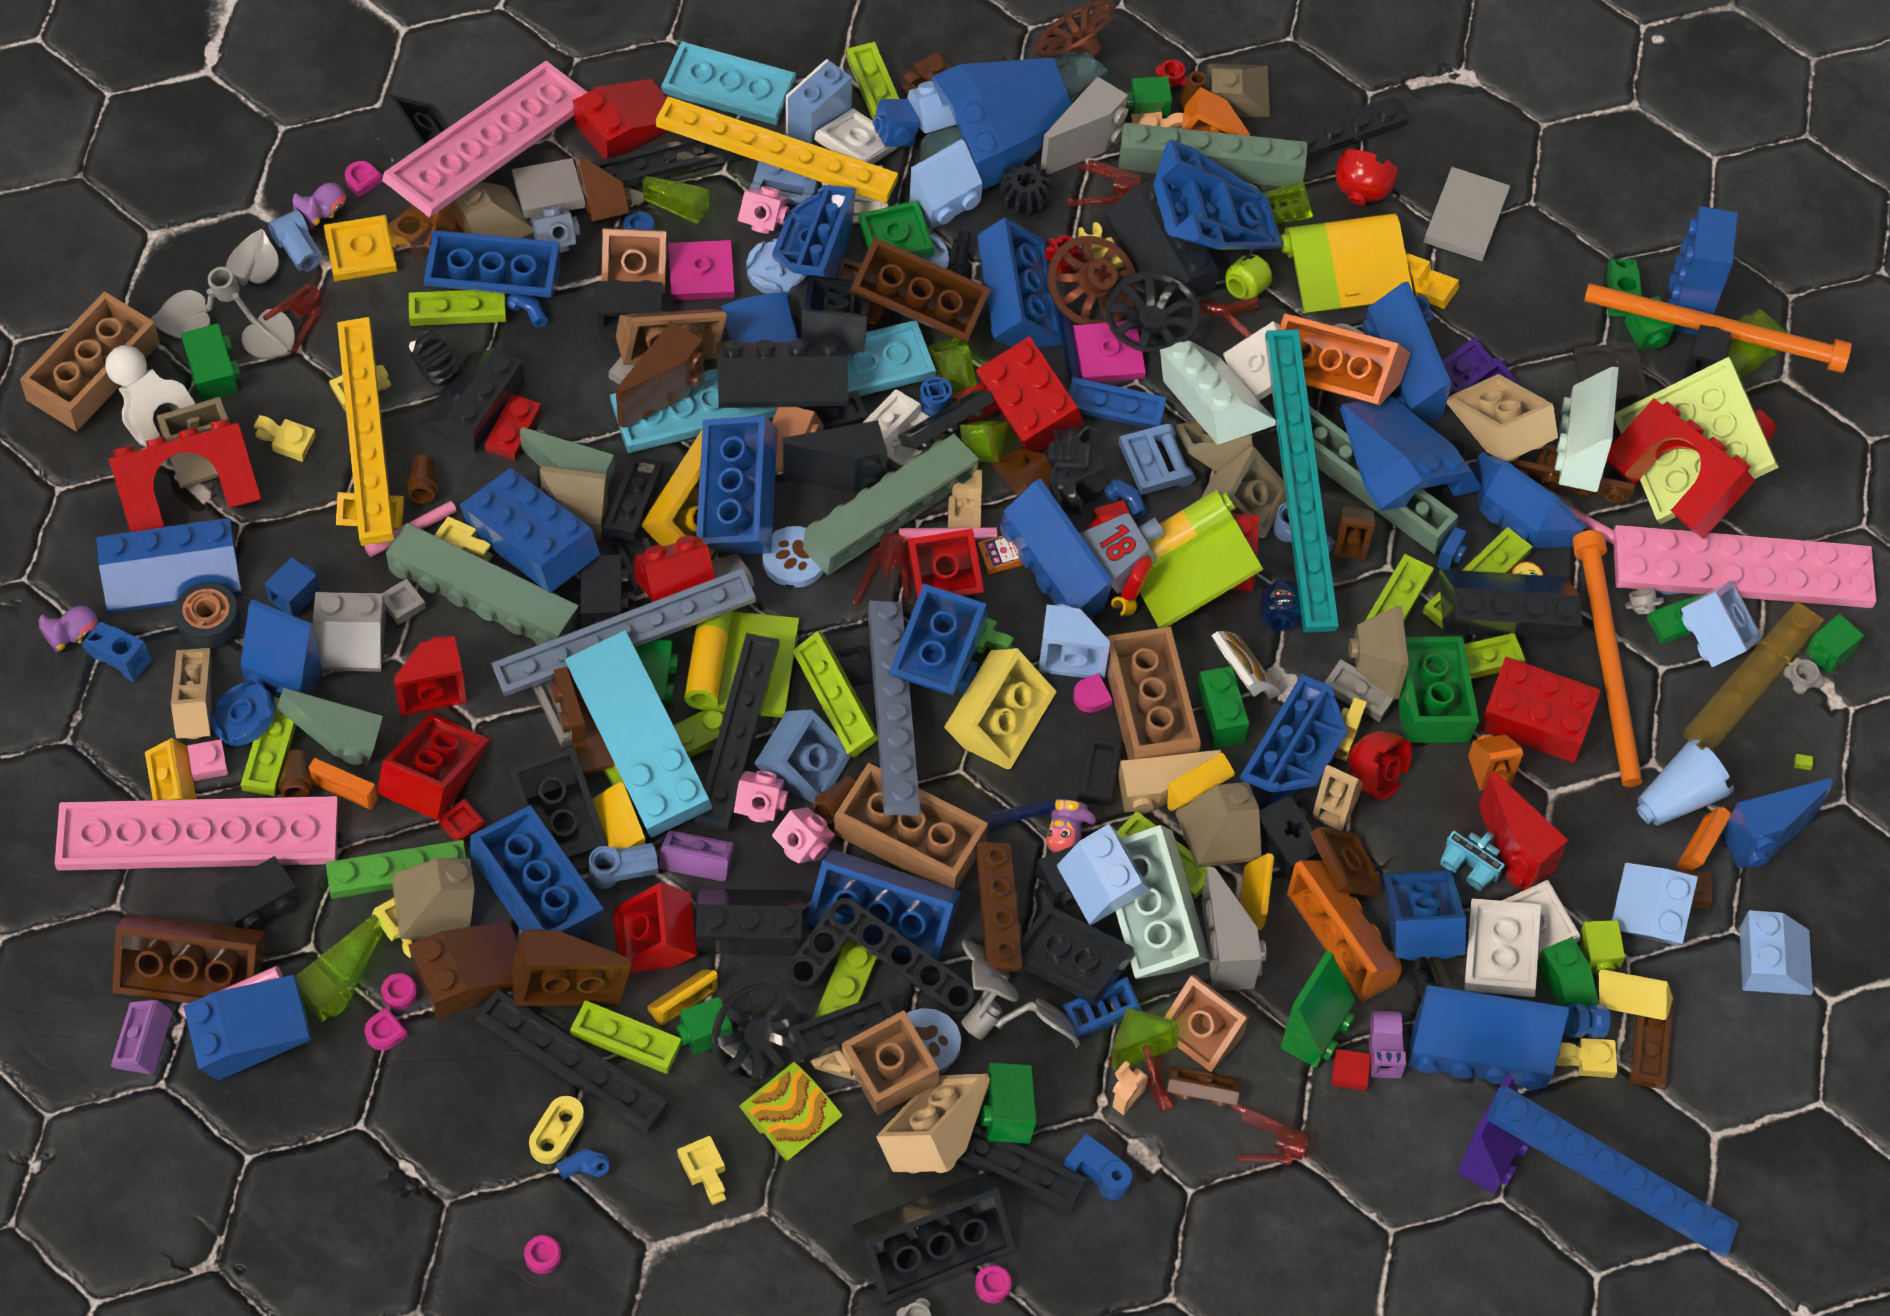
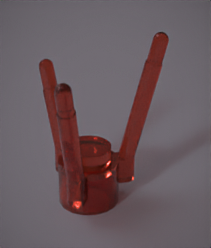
M1089 160V165L1079 163V169L1114 179L1112 191L1118 192V195L1067 200L1065 205L1082 206L1116 203L1135 185L1140 184L1141 174L1124 171L1095 160Z
M304 283L292 296L263 316V319L267 321L280 312L284 313L289 308L299 316L309 315L295 340L294 346L290 351L291 354L297 352L314 320L322 313V309L318 305L323 301V297L316 287L309 283Z
M887 533L881 537L880 545L878 548H874L872 560L853 600L854 606L859 605L879 561L884 566V579L889 577L891 568L901 564L904 598H910L909 555L905 552L906 540L904 537L895 533Z
M1238 1104L1230 1105L1232 1110L1242 1114V1121L1276 1134L1277 1138L1274 1149L1281 1151L1280 1155H1238L1236 1157L1238 1162H1279L1291 1166L1293 1158L1303 1159L1309 1133L1281 1124Z

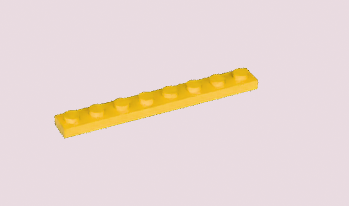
M669 96L656 118V127L832 186L855 188L856 194L886 204L898 181L897 172Z
M369 317L337 322L359 540L362 546L393 541L395 539L372 324Z

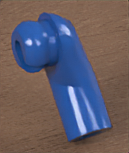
M511 294L506 297L505 303L507 307L513 311H518L520 307L526 310L535 328H540L547 324L548 319L537 298L518 294Z
M1115 479L1105 487V494L1111 501H1116L1119 497L1126 501L1133 519H1141L1148 514L1140 492L1121 479Z
M582 1149L556 1163V1167L563 1179L579 1171L601 1177L606 1175L611 1167L607 1156L589 1149Z

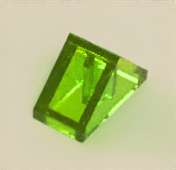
M952 338L926 345L937 376L946 379L952 386V398L953 395L977 385L967 343Z
M974 421L960 425L963 443L979 458V462L1000 461L1007 431V422Z
M1127 1008L1112 1045L1113 1070L1116 1072L1125 1061L1132 1066L1178 1047L1177 1023L1174 1020Z

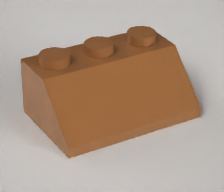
M707 309L620 315L615 337L623 364H636L670 321L703 339L705 360L716 359L717 343L721 342L727 317L725 311Z

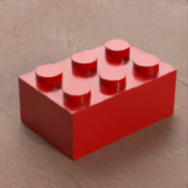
M1030 336L976 369L982 385L986 390H989L997 408L1025 450L1039 453L1047 448L1051 441H1056L1053 435V429L1056 427L1067 429L1071 427L1079 428L1085 424L1078 407Z
M1505 656L1479 730L1496 736L1506 734L1515 743L1575 763L1601 690Z

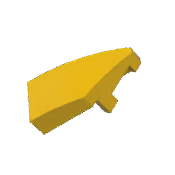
M1407 253L1406 258L1415 294L1425 297L1430 304L1445 309L1459 289V280L1431 270V261Z

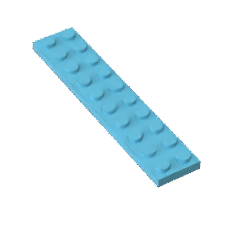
M916 320L867 332L864 353L858 352L857 354L847 355L848 393L857 390L859 396L936 377L934 364ZM717 368L705 371L706 376L702 385L698 389L694 388L687 398L625 428L619 426L627 453H632L697 437L703 429V420L752 416H766L770 419L774 418L778 407L718 408ZM616 393L610 394V402L618 423Z

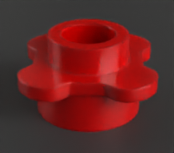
M1167 60L1162 65L1157 66L1155 70L1156 75L1169 78L1170 89L1177 86L1184 87L1188 76L1185 75L1184 64L1178 60Z

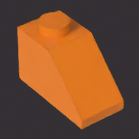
M1200 87L1185 105L1182 129L1250 136V133L1229 102L1212 92Z
M1488 734L1473 740L1468 758L1479 791L1484 790L1489 774L1493 771L1509 785L1513 783L1523 751L1506 734L1499 736Z

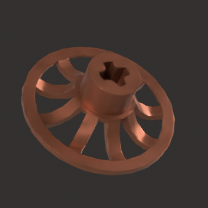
M1110 0L1093 1L1062 16L1040 35L1034 46L1035 52L1041 57H1051L1070 50L1078 62L1093 57L1103 46L1096 34L1113 17L1115 13L1113 2ZM1095 8L1089 19L1091 9ZM1108 9V12L1100 13L1101 11ZM1079 13H1081V28L1077 26L1073 19ZM1100 20H1104V21L1096 28L1097 22L1100 21ZM1066 21L1073 33L1058 27ZM1049 35H1056V36H1059V37H1048V36H1049ZM1048 44H1050V45L1048 46L1047 50L1044 51L1043 48H1044L1045 46H1047ZM1058 46L1064 47L1062 49L1054 51L1055 48Z
M1081 236L1071 239L1055 252L1049 264L1047 283L1054 304L1066 318L1078 325L1107 323L1105 309L1108 293L1114 288L1117 280L1136 273L1128 256L1113 242L1096 236ZM1091 243L1108 248L1103 258H1094ZM1083 244V254L1087 263L1075 259L1068 250ZM1115 254L1123 262L1126 270L1117 272L1115 265L1111 262ZM1061 258L1068 265L1078 270L1079 273H1056ZM1056 282H1078L1079 287L1061 299ZM1135 282L1130 287L1137 293V282ZM1120 292L1116 300L1132 307L1133 302L1130 298ZM1085 293L1087 296L1079 316L1066 305ZM1096 298H1098L1100 309L1105 319H1089L1090 310ZM1117 312L1113 315L1114 321L1118 322L1126 314Z

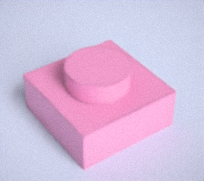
M221 739L187 746L194 781L228 775Z

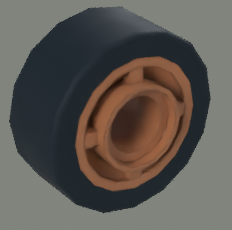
M202 582L192 585L180 594L175 603L174 616L180 635L188 644L195 647L216 648L222 646L234 638L240 628L241 615L235 595L227 587L218 583ZM205 614H212L209 617H202Z

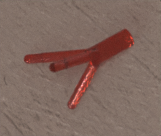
M1257 297L1231 304L1203 300L1199 302L1200 313L1223 316L1245 338L1250 337L1252 334L1230 312L1260 309V305L1256 304L1259 302Z
M1145 1044L1142 1049L1150 1076L1147 1079L1146 1085L1149 1087L1160 1113L1172 1109L1173 1105L1161 1081L1162 1044H1155L1154 1061L1149 1046ZM1114 1056L1108 1058V1061L1118 1068L1124 1063ZM1129 1066L1130 1070L1134 1072L1135 1069Z

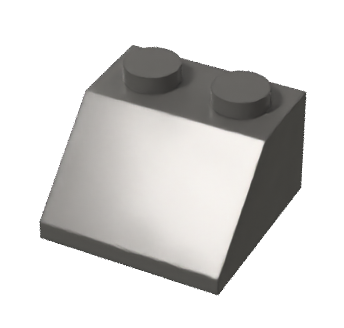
M315 592L313 627L322 670L381 672L386 623L383 594Z

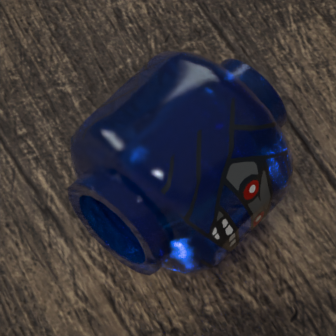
M1275 581L1261 592V620L1271 629L1287 631L1292 629L1302 619L1298 587L1289 581Z

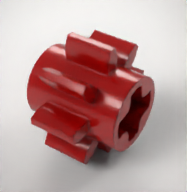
M1066 235L1060 236L1056 240L1051 238L1049 246L1045 250L1044 259L1051 260L1055 252L1063 244L1074 238ZM1075 246L1068 250L1075 259L1082 261L1084 256L1083 249H1078V246ZM1061 258L1056 272L1066 274L1072 269L1077 270Z

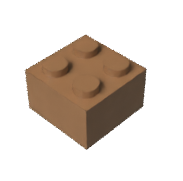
M904 1010L842 1043L843 1056L877 1116L940 1083L939 1069Z

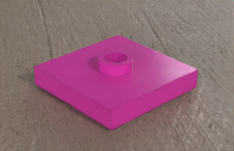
M731 240L668 243L671 301L735 298Z
M1120 321L1115 323L1118 327L1126 321ZM1107 323L1074 325L1073 335L1081 379L1099 383L1145 379L1146 371L1142 351L1128 347L1118 340L1111 332ZM1130 329L1124 333L1129 339L1137 343L1140 342L1138 329Z

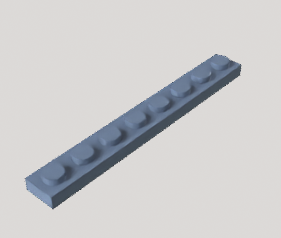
M744 568L495 661L491 663L505 697L553 679L555 669L567 666L564 659L626 630L635 648L756 602V597Z
M869 600L867 610L884 815L918 816L920 801L909 681L889 675L905 633L902 602Z

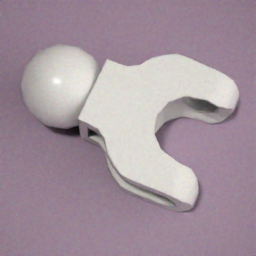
M121 345L114 348L108 354L105 364L107 375L114 383L122 386L119 388L124 397L122 421L140 445L147 447L145 441L160 436L153 422L154 411L159 405L164 404L174 411L194 405L195 402L183 384L174 380H164L159 378L153 369L147 370L144 354L137 348L130 345Z

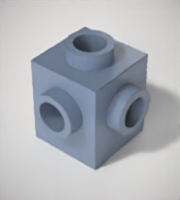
M552 206L544 208L543 214L530 216L534 240L559 242L560 253L570 250L569 246L576 244L575 235H580L578 220L576 216L571 217V213L567 209L562 210V206ZM560 226V229L553 233V229Z

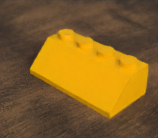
M703 429L641 524L661 546L674 544L677 539L684 536L692 535L696 537ZM709 549L710 557L715 552L714 549Z

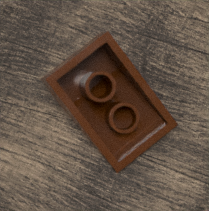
M670 321L616 388L619 426L625 428L687 398L694 388L698 389L702 385L706 376L704 372L705 354L702 338Z
M509 921L441 931L408 944L411 962L437 1021L488 1001L497 989L504 994L513 991L511 969L519 942Z
M522 930L511 969L515 1006L583 1005L585 1000L596 1005H619L631 969V959L558 930Z

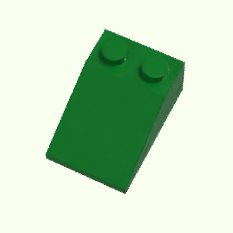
M1463 636L1405 637L1409 665L1399 698V715L1404 740L1410 743L1470 742L1479 723Z
M1327 950L1295 1000L1280 1047L1282 1050L1316 1069L1323 1058L1328 1061L1331 1059L1339 1042L1335 1041L1340 1031L1346 1034L1355 1018V1015L1351 1013L1355 1000L1334 954Z

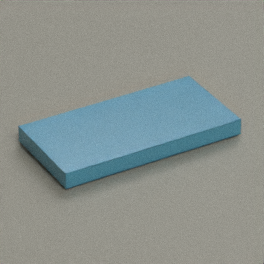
M681 41L663 81L661 91L668 96L777 126L786 105V95L793 89L796 82V73Z

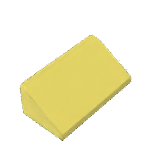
M1604 969L1600 970L1599 1004L1605 1005L1609 1010L1660 1020L1667 1019L1673 1001L1667 981Z

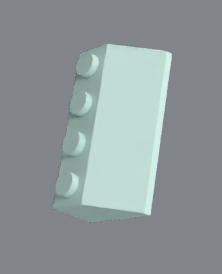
M1191 341L1178 342L1160 350L1163 382L1217 445L1276 425V420L1221 357Z
M1612 366L1574 385L1570 398L1564 397L1560 412L1562 417L1558 431L1560 436L1556 450L1558 454L1554 469L1560 471V485L1593 492L1598 491L1613 437L1618 367Z
M1159 825L1122 838L1123 843L1150 889L1147 893L1116 910L1124 942L1134 948L1135 956L1130 962L1135 978L1139 979L1179 972L1211 961L1173 831Z

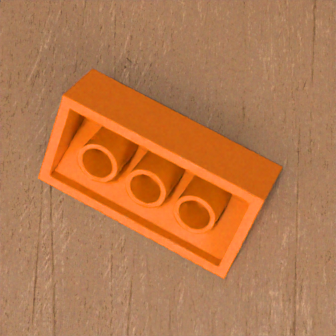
M1284 313L1280 324L1281 330H1299L1306 386L1380 406L1401 383L1411 353L1399 343Z
M1301 860L1295 863L1287 895L1325 950L1334 954L1343 976L1363 1003L1396 985L1402 971L1400 960L1395 957L1393 951H1388L1383 944L1378 928L1374 924H1369L1363 915V909L1359 901L1354 896L1350 897L1348 893L1337 891L1323 861Z

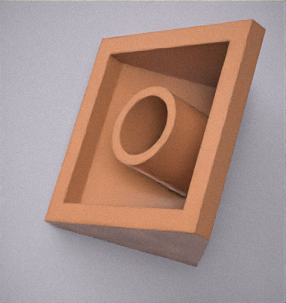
M603 228L602 281L640 282L650 280L662 282L663 294H665L668 258L667 231Z
M1193 974L1186 982L1156 1031L1209 1072H1213L1244 1037L1249 1016Z

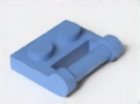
M759 161L750 188L761 189L762 186H768L784 190L780 191L779 195L788 197L786 205L797 206L806 198L815 195L819 181Z
M1163 424L1119 437V446L1141 495L1177 485L1185 487L1192 484L1196 479L1192 469L1188 468L1174 438L1176 432L1171 424ZM1157 441L1163 443L1175 471H1168L1156 444Z

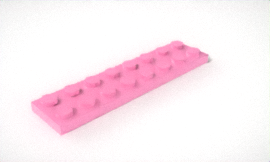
M544 61L386 170L382 181L430 218L573 117V100L588 92L549 62Z
M1616 525L1613 531L1617 588H1654L1655 591L1703 594L1732 580L1741 598L1873 608L1876 603L1871 546L1709 533L1704 539H1701L1693 531Z
M337 796L61 802L59 803L55 867L58 871L257 866L273 856L277 858L281 865L326 864L325 862L336 861L338 798Z

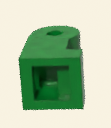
M1610 258L1606 276L1608 288L1642 296L1636 260ZM1608 308V316L1626 317L1627 312Z

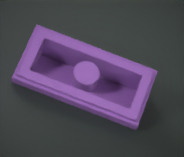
M668 830L661 847L659 868L723 882L728 875L735 843Z
M158 1000L130 1002L111 1067L144 1074H154L172 1016L171 1009Z

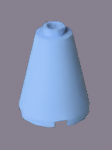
M1691 739L1638 798L1640 806L1636 808L1637 812L1647 824L1652 822L1659 826L1725 799L1734 793V786L1728 788L1725 783L1730 776L1720 760L1708 747L1701 750L1696 746L1700 740Z

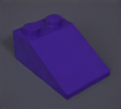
M1506 1075L1500 1087L1507 1086L1519 1093L1513 1078ZM1494 1096L1471 1138L1457 1173L1495 1194L1501 1183L1508 1186L1517 1169L1512 1162L1516 1155L1524 1157L1530 1145L1487 1120L1495 1099Z

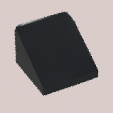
M864 646L833 651L852 687L873 682L872 662Z

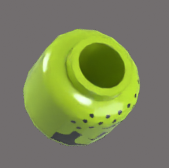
M1247 254L1241 257L1227 269L1225 275L1228 291L1234 297L1246 301L1255 299L1272 282V273L1268 263L1254 254Z

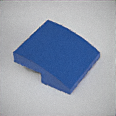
M786 292L756 295L721 306L722 311H725L727 316L725 325L729 341L737 340L742 343H755L760 340L790 342L791 340L799 339Z

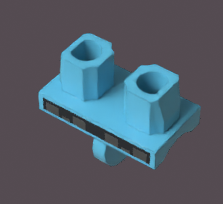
M1453 830L1447 838L1445 852L1441 858L1440 865L1448 871L1451 870L1452 873H1456L1463 862L1472 867L1473 870L1467 877V882L1479 892L1483 891L1492 881L1497 883L1502 876L1501 872L1504 868V864L1496 859L1500 850L1491 845L1495 837L1491 832L1488 831L1483 838L1471 832L1466 839Z

